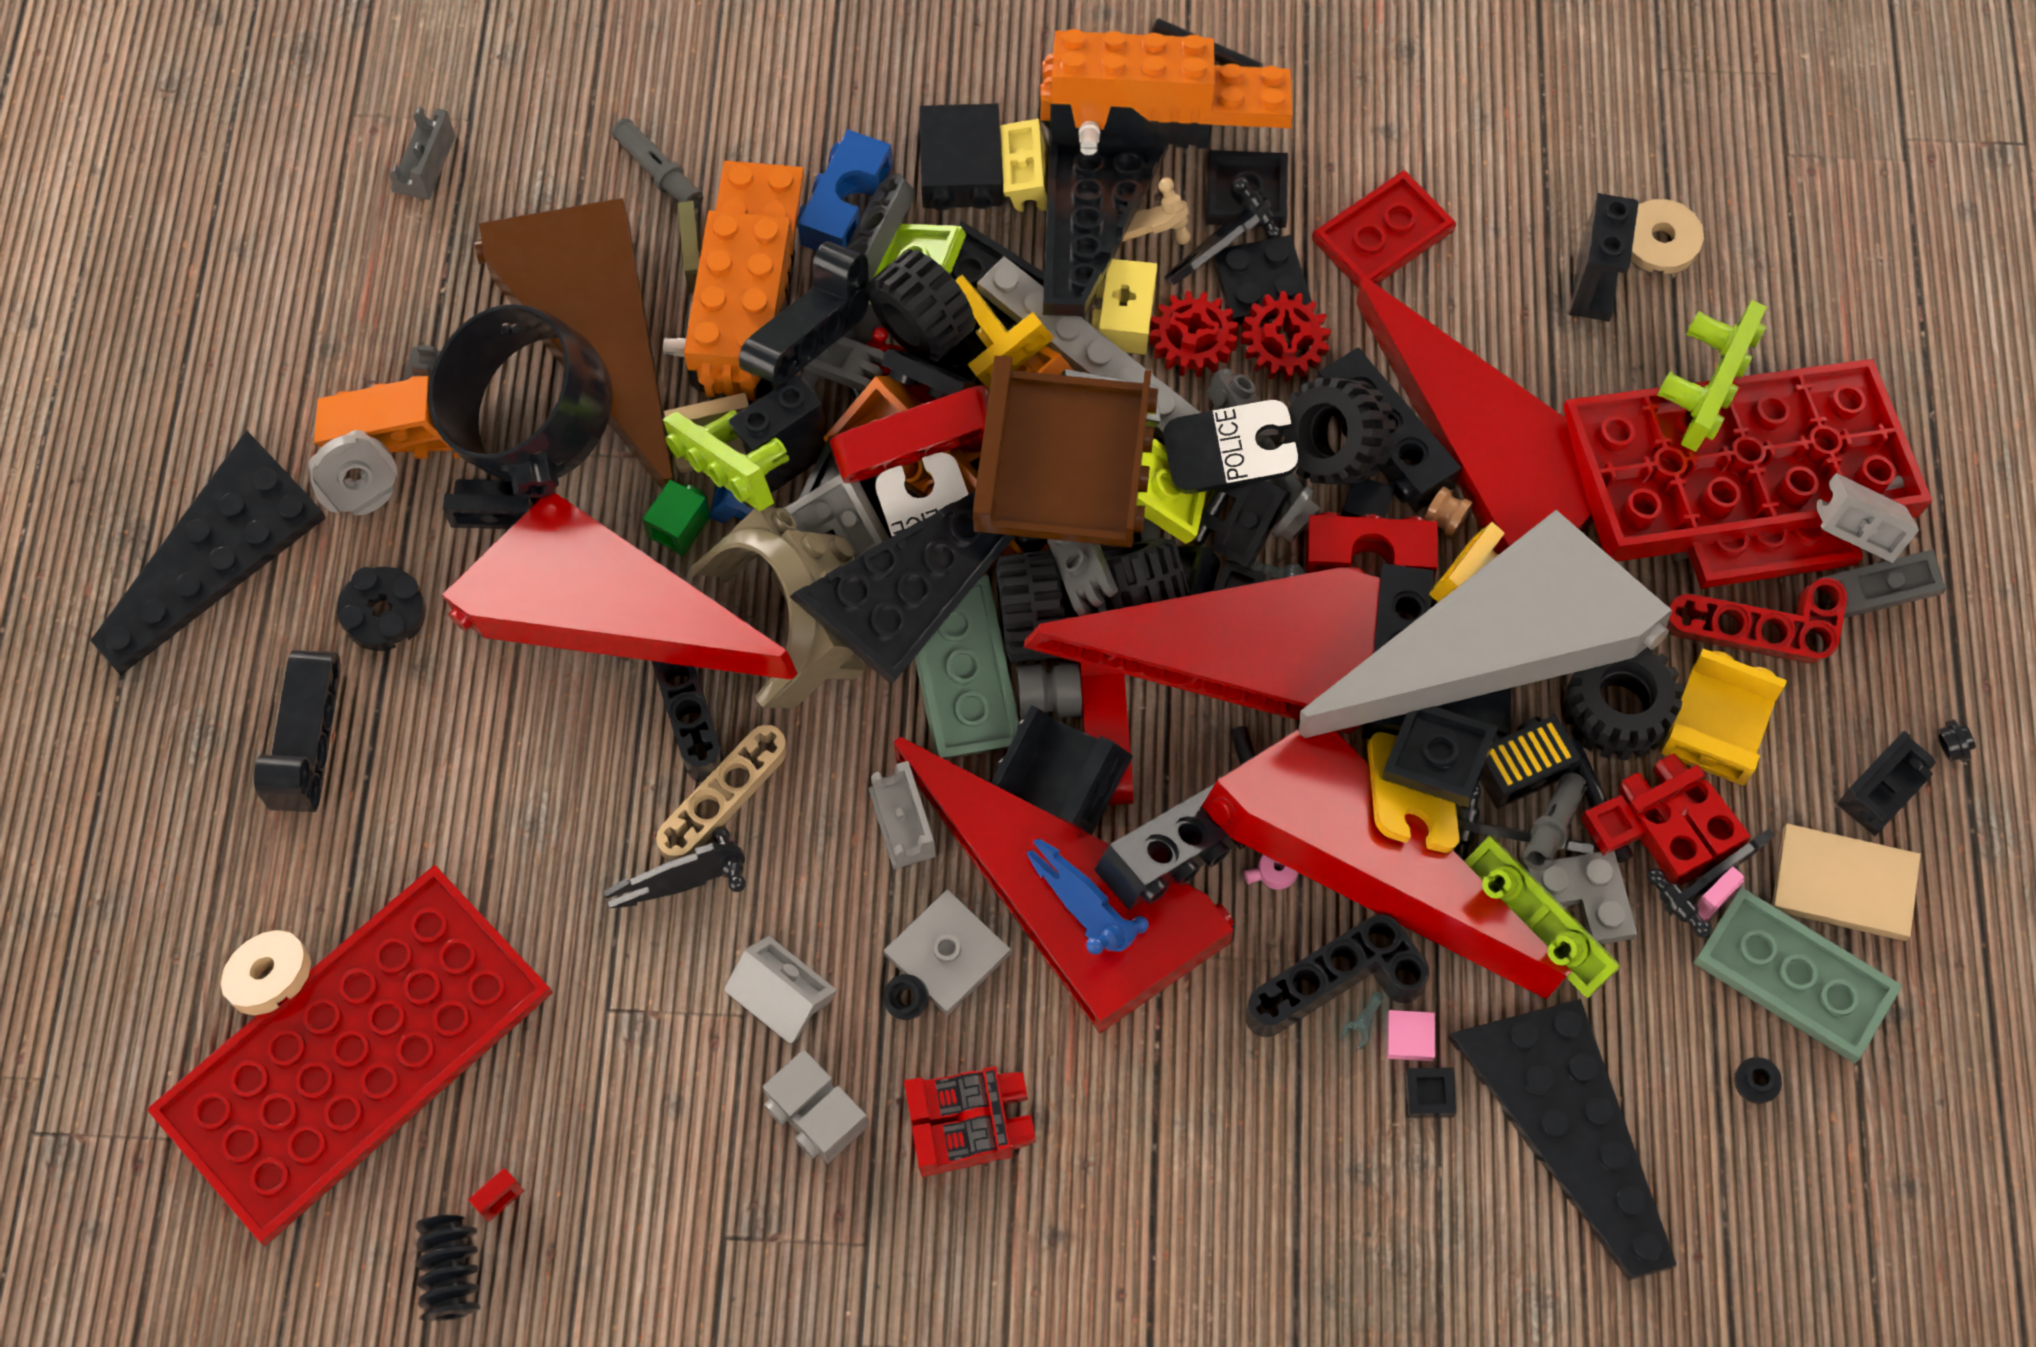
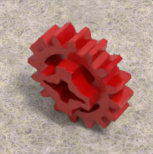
M1186 291L1185 298L1181 301L1175 295H1171L1169 307L1159 304L1157 306V316L1151 317L1149 345L1154 346L1155 359L1166 357L1165 369L1167 370L1171 369L1174 365L1180 366V376H1184L1188 369H1194L1196 376L1201 377L1202 370L1205 367H1208L1213 373L1217 372L1218 360L1228 364L1231 351L1236 350L1238 322L1232 321L1233 310L1225 309L1221 311L1222 299L1217 298L1212 303L1208 302L1207 292H1202L1199 299H1193L1192 293Z
M1281 291L1278 301H1274L1267 294L1262 301L1263 307L1254 303L1249 312L1252 317L1244 318L1242 328L1246 332L1242 333L1240 343L1250 345L1246 349L1244 357L1245 359L1254 357L1257 359L1254 367L1256 372L1264 367L1268 368V379L1273 380L1277 372H1281L1285 382H1290L1294 371L1303 379L1309 371L1308 365L1317 369L1322 361L1320 356H1325L1329 349V345L1323 341L1329 339L1331 329L1321 328L1327 316L1325 313L1318 315L1313 313L1317 304L1315 301L1310 302L1306 306L1302 304L1301 293H1298L1294 300H1288L1286 291ZM1275 314V319L1272 323H1264L1263 327H1259L1266 318ZM1282 325L1283 331L1286 332V337L1291 339L1289 346L1287 341H1285L1284 334H1279ZM1307 345H1311L1308 352L1296 358V353L1299 349H1306Z

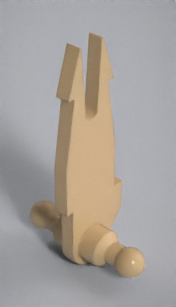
M1165 177L1159 181L1158 188L1163 194L1162 205L1148 210L1145 208L1137 211L1122 242L1151 232L1157 234L1172 228L1176 233L1175 240L1179 244L1185 245L1189 243L1191 234L1186 228L1189 208L1187 203L1181 199V196L1175 193L1172 179Z

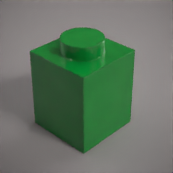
M672 480L668 481L642 518L648 538L682 556L685 555L710 519L705 495L690 484L682 486Z

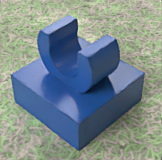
M716 485L709 518L724 524L734 515L738 519L743 520L753 510V508L747 507L744 502L738 501L730 490L724 486L718 487Z

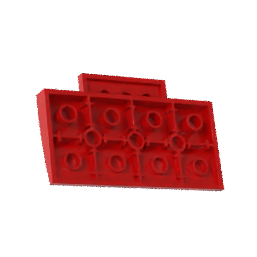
M1874 359L1742 376L1741 379L1735 377L1732 384L1739 386L1729 407L1727 409L1721 407L1718 415L1724 417L1720 429L1713 440L1705 437L1696 452L1680 445L1693 418L1690 416L1691 412L1680 407V405L1657 396L1660 387L1567 399L1563 404L1581 481L1603 551L1616 562L1687 552L1701 589L1858 565L1863 559L1860 547L1822 530L1820 526L1823 521L1817 512V501L1821 499L1828 504L1830 503L1833 491L1830 490L1829 481L1836 473L1906 506L1912 518H1918L1932 502L1930 493ZM1710 380L1694 383L1704 388L1706 385L1708 386ZM1900 475L1902 477L1904 487L1886 490L1895 476Z

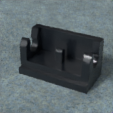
M1903 731L1837 803L1841 809L1874 836L1884 828L1933 775L1930 769L1936 764V761L1927 751L1910 738L1911 735L1906 731Z

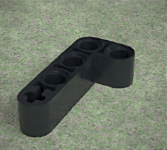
M830 241L822 243L813 259V287L749 336L739 354L740 368L743 371L781 385L856 326L863 319L869 302L867 291L869 263L867 256Z
M293 650L289 654L272 755L258 756L254 768L255 791L271 811L316 812L319 807L340 682L341 664L337 652Z
M652 661L686 771L695 781L703 782L716 770L724 760L696 669L693 666ZM683 675L688 677L680 685L669 684V681L675 676ZM689 713L700 715L693 723L681 722V719ZM703 742L708 758L699 760L694 744Z
M1377 914L1369 917L1254 990L1248 1001L1245 1021L1248 1028L1254 1034L1261 1037L1274 1036L1370 975L1374 976L1386 995L1393 1001L1410 1003L1421 995L1429 977V966L1401 925L1391 916ZM1380 933L1389 939L1391 945L1386 948L1376 947L1370 942L1368 936ZM1337 956L1345 957L1352 962L1354 968L1350 971L1337 970L1333 966L1331 959ZM1399 970L1410 971L1415 975L1417 983L1405 985L1397 980L1395 972ZM1298 980H1307L1315 986L1317 991L1311 995H1303L1295 989L1293 984ZM1281 995H1283L1284 1001L1279 1004ZM1260 1005H1263L1266 1010L1278 1005L1274 1017L1268 1012L1260 1015Z

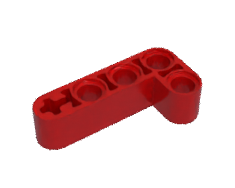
M982 385L971 387L834 436L829 444L842 481L846 484L849 482L857 483L878 476L888 469L900 465L904 467L921 461L922 458L929 455L944 453L966 445L969 452H980L989 399L988 387Z
M1833 578L1816 580L1800 593L1795 614L1695 594H1683L1667 605L1672 611L1666 628L1669 630L1670 635L1678 638L1802 663H1816L1831 656L1838 647L1847 603V592L1844 586ZM1815 590L1825 591L1830 596V610H1822L1815 605L1813 600ZM1683 607L1687 608V615L1701 618L1710 611L1706 621L1693 619L1686 625L1682 624V617L1676 615ZM1721 614L1730 615L1736 620L1737 632L1735 635H1728L1720 630L1718 619ZM1764 623L1774 624L1779 629L1780 640L1778 644L1769 643L1763 638L1762 626ZM1807 632H1815L1822 637L1824 647L1821 652L1811 651L1805 643Z
M1078 662L1081 682L1083 732L1097 739L1099 736L1111 740L1131 754L1125 675ZM1131 761L1108 806L1134 803Z

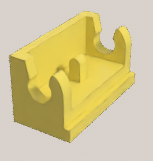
M1034 119L1000 125L1005 197L1010 196L1014 208L1019 212H1024V201L1026 200L1036 201L1037 207L1041 211H1047L1049 150L1040 120Z

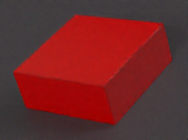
M1622 794L1585 811L1580 817L1603 856L1640 839L1645 833V830Z
M504 1167L469 1197L468 1200L489 1223L521 1195L524 1189Z

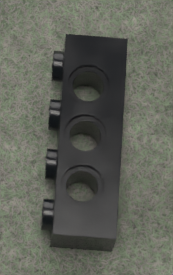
M1359 347L1318 372L1317 379L1341 378L1364 381L1371 385L1370 389L1379 390L1384 395L1381 403L1390 404L1393 412L1388 414L1389 420H1395L1396 429L1390 430V438H1395L1394 448L1388 447L1386 453L1390 456L1387 463L1377 464L1380 470L1379 472H1382L1391 483V486L1395 488L1394 494L1402 503L1407 502L1416 513L1432 503L1443 486L1449 490L1456 487L1461 471L1459 464ZM1338 409L1333 415L1340 422L1341 430L1347 437V422L1342 412ZM1411 459L1415 461L1417 464L1408 465L1402 462L1401 460Z
M1382 564L1378 576L1381 578L1374 653L1438 603L1429 595L1430 591L1434 588V570ZM1408 611L1415 619H1403L1397 612ZM1406 714L1363 724L1362 738L1371 739L1378 732L1398 736Z
M1215 784L1109 844L1094 871L1128 910L1144 901L1148 904L1156 902L1167 892L1169 886L1177 882L1179 886H1182L1191 880L1203 865L1207 864L1211 868L1221 862L1233 847L1237 846L1239 850L1246 847L1244 844L1232 839L1201 807Z

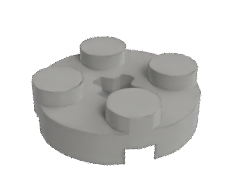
M354 430L347 435L329 441L309 461L310 482L319 502L331 512L340 514L339 510L344 512L352 511L353 515H364L384 505L394 491L392 485L395 481V475L397 477L398 469L392 454L381 441L369 437L364 431ZM353 468L362 469L360 471L362 478L358 481H354L352 478L343 480L347 471Z

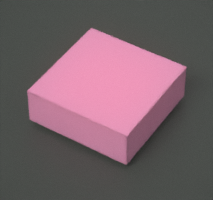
M1732 866L1697 903L1699 907L1698 914L1704 920H1709L1736 893L1744 882L1745 876Z
M1389 1010L1387 1014V1059L1433 1061L1435 1058V1013Z

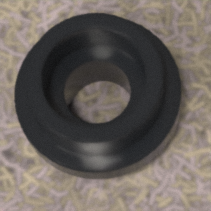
M1954 719L1946 721L1945 727L1937 730V737L1945 756L1950 762L1959 759L1962 762L1971 760L1970 750L1976 748L1971 731L1966 724L1959 726Z
M898 975L885 988V1007L897 1019H915L925 1011L928 1005L929 992L927 986L920 978L914 975ZM910 989L914 994V999L910 1005L905 1006L901 997L905 990Z
M1752 1057L1746 1059L1738 1066L1734 1075V1083L1738 1093L1745 1100L1755 1104H1764L1772 1101L1779 1094L1782 1088V1076L1778 1068L1771 1061L1761 1057ZM1758 1072L1764 1075L1767 1082L1766 1086L1755 1084L1752 1079V1073Z

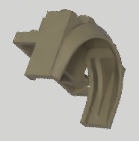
M767 507L761 512L754 508L718 544L690 567V574L692 578H696L698 575L719 577L722 582H728L746 564L758 556H762L775 570L772 576L788 604L789 635L786 650L798 674L792 680L770 677L756 694L755 699L763 708L794 709L826 679L855 680L866 669L860 658L790 598L797 590L812 584L827 573L854 560V550L851 544L840 535L798 531L793 516L786 509Z

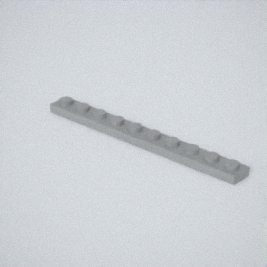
M1005 256L977 282V291L1015 322H1021L1033 312L1054 336V339L1046 346L1061 354L1066 362L1076 371L1140 383L1144 382V373L1147 369L1080 316L1043 315L1044 287ZM1151 373V385H1156V388H1159L1158 404L1161 422L1154 428V433L1164 440V427L1171 419L1201 412ZM1277 478L1266 480L1282 488ZM1308 498L1281 535L1292 543L1307 527L1309 515H1318L1320 507ZM1287 500L1285 506L1283 507V509H1282V511H1281V513H1280V515H1279V517H1278V519H1277V521H1276V523H1275L1273 529L1277 526V524L1279 523V521L1282 519V517H1283V516L1285 515V513L1288 511V509H1289V501H1288V500Z

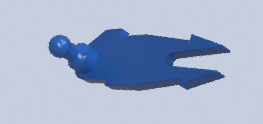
M1041 839L1033 841L1058 873L1033 850L1026 854L1040 878L1044 877L1067 909L1087 929L1085 935L1089 938L1086 943L1088 952L1100 954L1103 949L1116 952L1123 951L1131 946L1137 934H1142L1148 930L1149 923L1143 916H1136L1132 921L1124 920L1107 903L1109 900L1107 896L1087 876L1059 855L1060 850Z

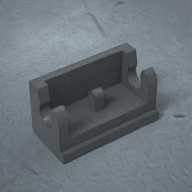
M418 107L414 114L416 127L399 167L397 165L392 167L389 176L392 181V192L430 200L456 135L447 110L437 108L434 113V120H430L424 115L425 111L422 107Z

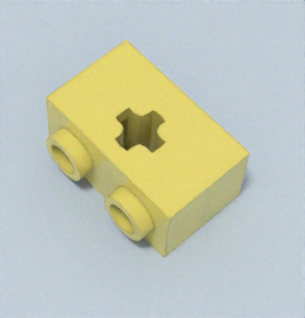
M1113 259L1107 274H1105L1096 292V298H1102L1103 303L1102 309L1094 308L1092 326L1125 353L1147 355L1150 320L1156 287V263Z

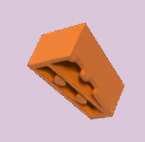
M413 376L408 380L375 384L371 388L356 391H340L335 395L318 398L314 443L320 448L337 437L347 435L354 430H361L366 432L369 437L381 441L390 452H414L415 459H428L429 451H453L438 433L429 409V376ZM453 451L454 458H461Z

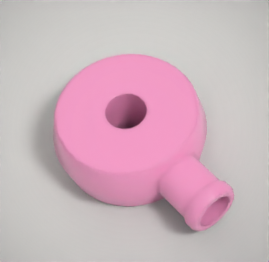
M1265 855L1260 857L1257 868L1243 871L1246 884L1261 880L1264 885L1275 890L1288 888L1297 880L1299 875L1298 872ZM1278 866L1281 867L1283 870L1277 871L1274 869V867Z

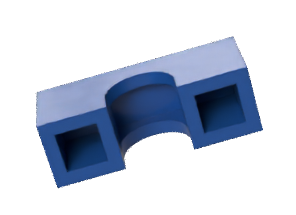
M847 129L840 143H834L829 154V165L824 174L819 173L812 187V197L808 204H803L799 210L797 228L799 229L802 246L816 251L826 241L844 247L847 246L860 221L859 208L844 202L843 199L854 193H864L873 196L879 184L889 176L893 168L891 144Z

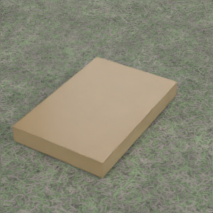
M1786 824L1782 830L1772 906L1788 915L1907 941L1911 936L1921 854Z

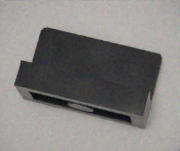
M458 479L455 481L454 494L444 495L443 511L451 528L510 529L538 502V498L521 499L514 495L512 482L506 480Z

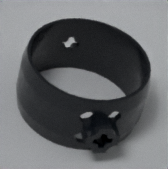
M506 304L486 309L462 324L442 348L435 362L429 385L431 417L434 426L443 440L465 461L496 478L512 482L514 495L521 499L532 497L541 499L555 494L554 488L559 486L558 478L579 466L597 446L606 429L612 407L610 374L602 357L582 334L554 315L519 304ZM559 338L565 358V376L561 394L552 413L541 428L523 443L503 452L486 454L479 434V412L485 390L493 375L511 355L521 348L540 340Z

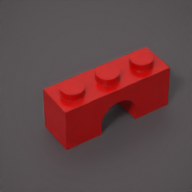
M1333 512L1309 515L1305 533V574L1340 567H1351L1352 558L1362 552H1372L1380 555L1390 565L1434 570V581L1438 568V521H1426L1424 518L1417 516L1403 519H1384L1375 514H1367L1361 517H1344Z

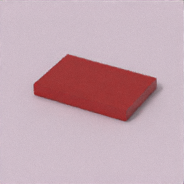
M1403 170L1314 230L1312 240L1359 289L1360 282L1364 277H1367L1375 284L1380 283L1455 231L1457 223Z

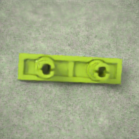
M1751 300L1737 324H1734L1733 327L1703 314L1701 311H1698L1686 335L1719 350L1721 358L1708 386L1706 385L1703 388L1669 371L1657 393V396L1663 397L1691 412L1690 416L1693 418L1680 445L1696 452L1705 437L1713 440L1724 420V417L1718 415L1721 407L1724 409L1729 407L1739 387L1732 384L1735 376L1740 379L1742 378L1753 357L1746 353L1748 347L1755 348L1766 329V325L1760 323L1767 306Z
M734 410L728 411L727 414L704 427L698 426L677 411L663 419L669 434L665 437V441L669 450L676 458L682 457L690 463L696 472H704L718 487L724 486L733 493L738 501H745L760 512L774 504L764 475L789 461V456L784 454L787 452L786 448L778 438L774 437L770 442L744 455L726 444L738 437L729 424L730 418L738 414Z
M1488 836L1464 861L1483 880L1482 887L1486 895L1495 899L1500 898L1548 946L1547 952L1551 961L1558 965H1566L1572 971L1567 979L1586 998H1590L1622 967L1493 836Z

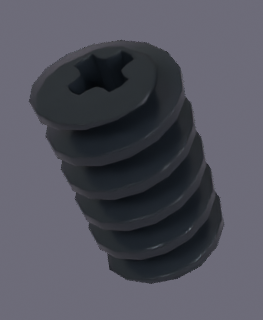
M438 1215L421 1219L416 1223V1230L424 1234V1236L417 1240L416 1248L418 1251L425 1253L418 1258L417 1267L419 1270L426 1272L417 1280V1286L427 1291V1293L419 1297L418 1305L420 1308L428 1311L420 1316V1320L445 1321L459 1319L481 1309L480 1304L466 1301V1296L479 1291L480 1285L466 1282L465 1280L466 1276L478 1272L479 1266L465 1263V1257L476 1254L478 1247L464 1244L465 1238L477 1234V1228L463 1225V1220L465 1219L463 1216Z

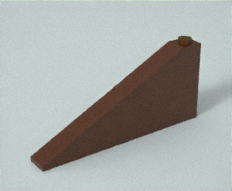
M618 198L479 223L481 239L474 241L479 264H487L491 279L512 304L525 305L548 312L578 331L592 344L606 364L611 378L612 407L608 421L609 425L662 490L669 480L675 482L670 451L665 441L667 436L666 428L663 422L662 405L624 199ZM550 338L541 340L565 369V358L560 339Z

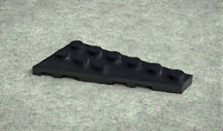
M1050 133L1043 315L1085 316L1168 147H1158L1154 143H1149V146L1097 144V151L1094 154L1085 155L1080 150L1081 143L1053 142Z
M246 430L90 641L121 676L326 519L323 511Z
M975 490L960 500L943 507L923 521L915 523L869 549L863 555L842 567L840 566L827 573L821 579L797 590L790 598L887 682L892 684L1015 536L974 532L973 506Z
M1581 999L1450 1033L1448 1039L1457 1051L1460 1050L1474 1068V1074L1483 1086L1486 1085L1501 1104L1503 1113L1546 1171L1550 1170L1564 1189L1563 1194L1572 1206L1576 1205L1593 1228L1595 1237L1627 1280L1673 1269L1677 1263Z

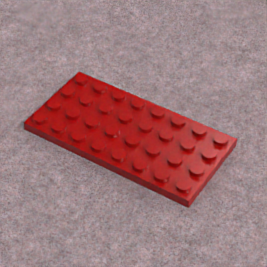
M434 864L309 971V976L299 993L291 1000L286 997L277 1003L280 1008L270 1013L255 1016L146 1110L262 1245L266 1246L553 992Z

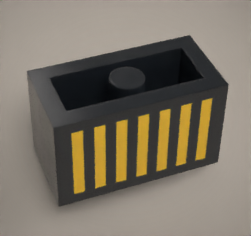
M1556 714L1544 720H1541L1540 717L1531 718L1518 726L1517 732L1502 737L1501 734H1497L1480 777V781L1496 809L1559 782L1561 776L1565 773H1575L1582 758Z

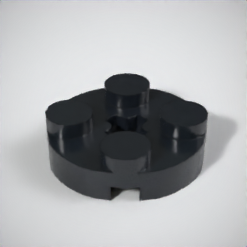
M363 567L354 572L351 581L343 588L338 599L337 613L342 628L355 644L368 650L387 651L396 648L395 643L401 642L406 637L410 640L418 633L425 620L426 603L417 581L408 573L393 567H376L373 569ZM380 601H387L392 609L390 611H383L380 617L375 616L373 606Z

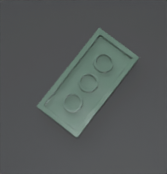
M986 575L978 580L915 656L934 754L945 760L1009 749L1019 724L989 576Z
M1742 887L1735 894L1693 964L1854 1064L1863 1055L1903 986Z

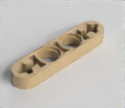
M761 725L753 729L720 763L716 770L661 825L657 831L656 841L659 851L665 860L670 862L696 853L695 848L704 846L713 837V831L717 827H722L781 765L787 755V745L784 734L779 728L773 725ZM774 740L776 751L771 753L765 750L759 755L760 748L758 743L763 741L768 744ZM757 756H758V758H757L758 767H760V769H758V770L755 768V766H754L753 763L751 762V761H753ZM742 768L750 774L748 782L738 788L727 785L725 778L728 772L732 769ZM704 800H714L720 805L719 812L711 819H701L695 814L697 805ZM688 817L695 828L701 831L696 833L693 827L688 830L685 818ZM685 833L686 846L681 848L675 845L670 849L671 845L668 838L672 834L679 838Z

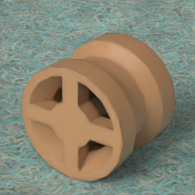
M1443 486L1430 504L1424 519L1426 521H1438V527L1443 529L1445 536L1453 540L1465 523L1473 507V502L1468 499L1459 500L1453 497L1451 490Z

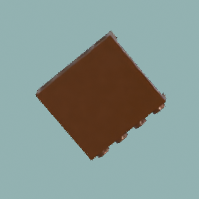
M995 355L973 506L974 532L1132 548L1134 532H1143L1145 506L1137 505L1138 492L1147 493L1150 466L1142 465L1143 453H1152L1154 427L1146 426L1147 414L1156 415L1159 388H1150L1151 371L1145 370L1143 383L1012 370V357Z

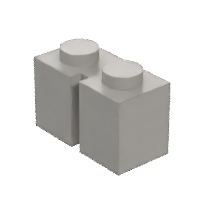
M803 1049L762 1086L768 1099L764 1107L781 1126L788 1121L798 1131L799 1134L794 1139L812 1159L819 1154L828 1164L867 1129L869 1124L866 1114L839 1085L834 1088L830 1084L832 1078Z

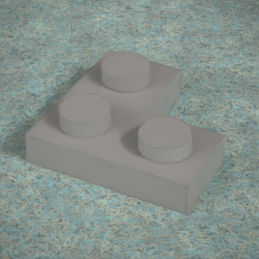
M840 474L783 508L795 519L798 531L827 534L834 530L836 535L843 536L851 544L855 559L890 538L860 483L849 482L846 484L842 481Z
M1615 851L1604 856L1601 852L1552 860L1549 868L1542 871L1533 870L1526 866L1525 869L1563 907L1579 905L1585 929L1601 945L1631 940L1638 934Z

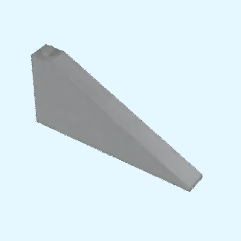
M1555 510L1300 711L1299 733L1304 738L1432 706H1439L1631 659L1646 647L1650 650L1656 648L1669 633L1666 627L1672 610L1561 513Z

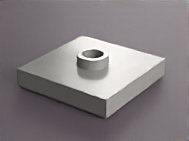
M948 889L883 950L884 956L903 974L914 975L925 983L929 992V999L947 1016L1011 955V949Z

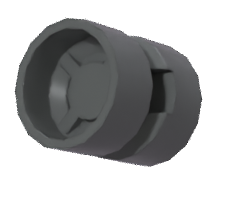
M1078 662L1053 663L1050 670H1046L1041 663L1017 665L1020 720L1026 716L1031 705L1041 709L1046 714L1053 711L1057 718L1082 717L1081 682Z

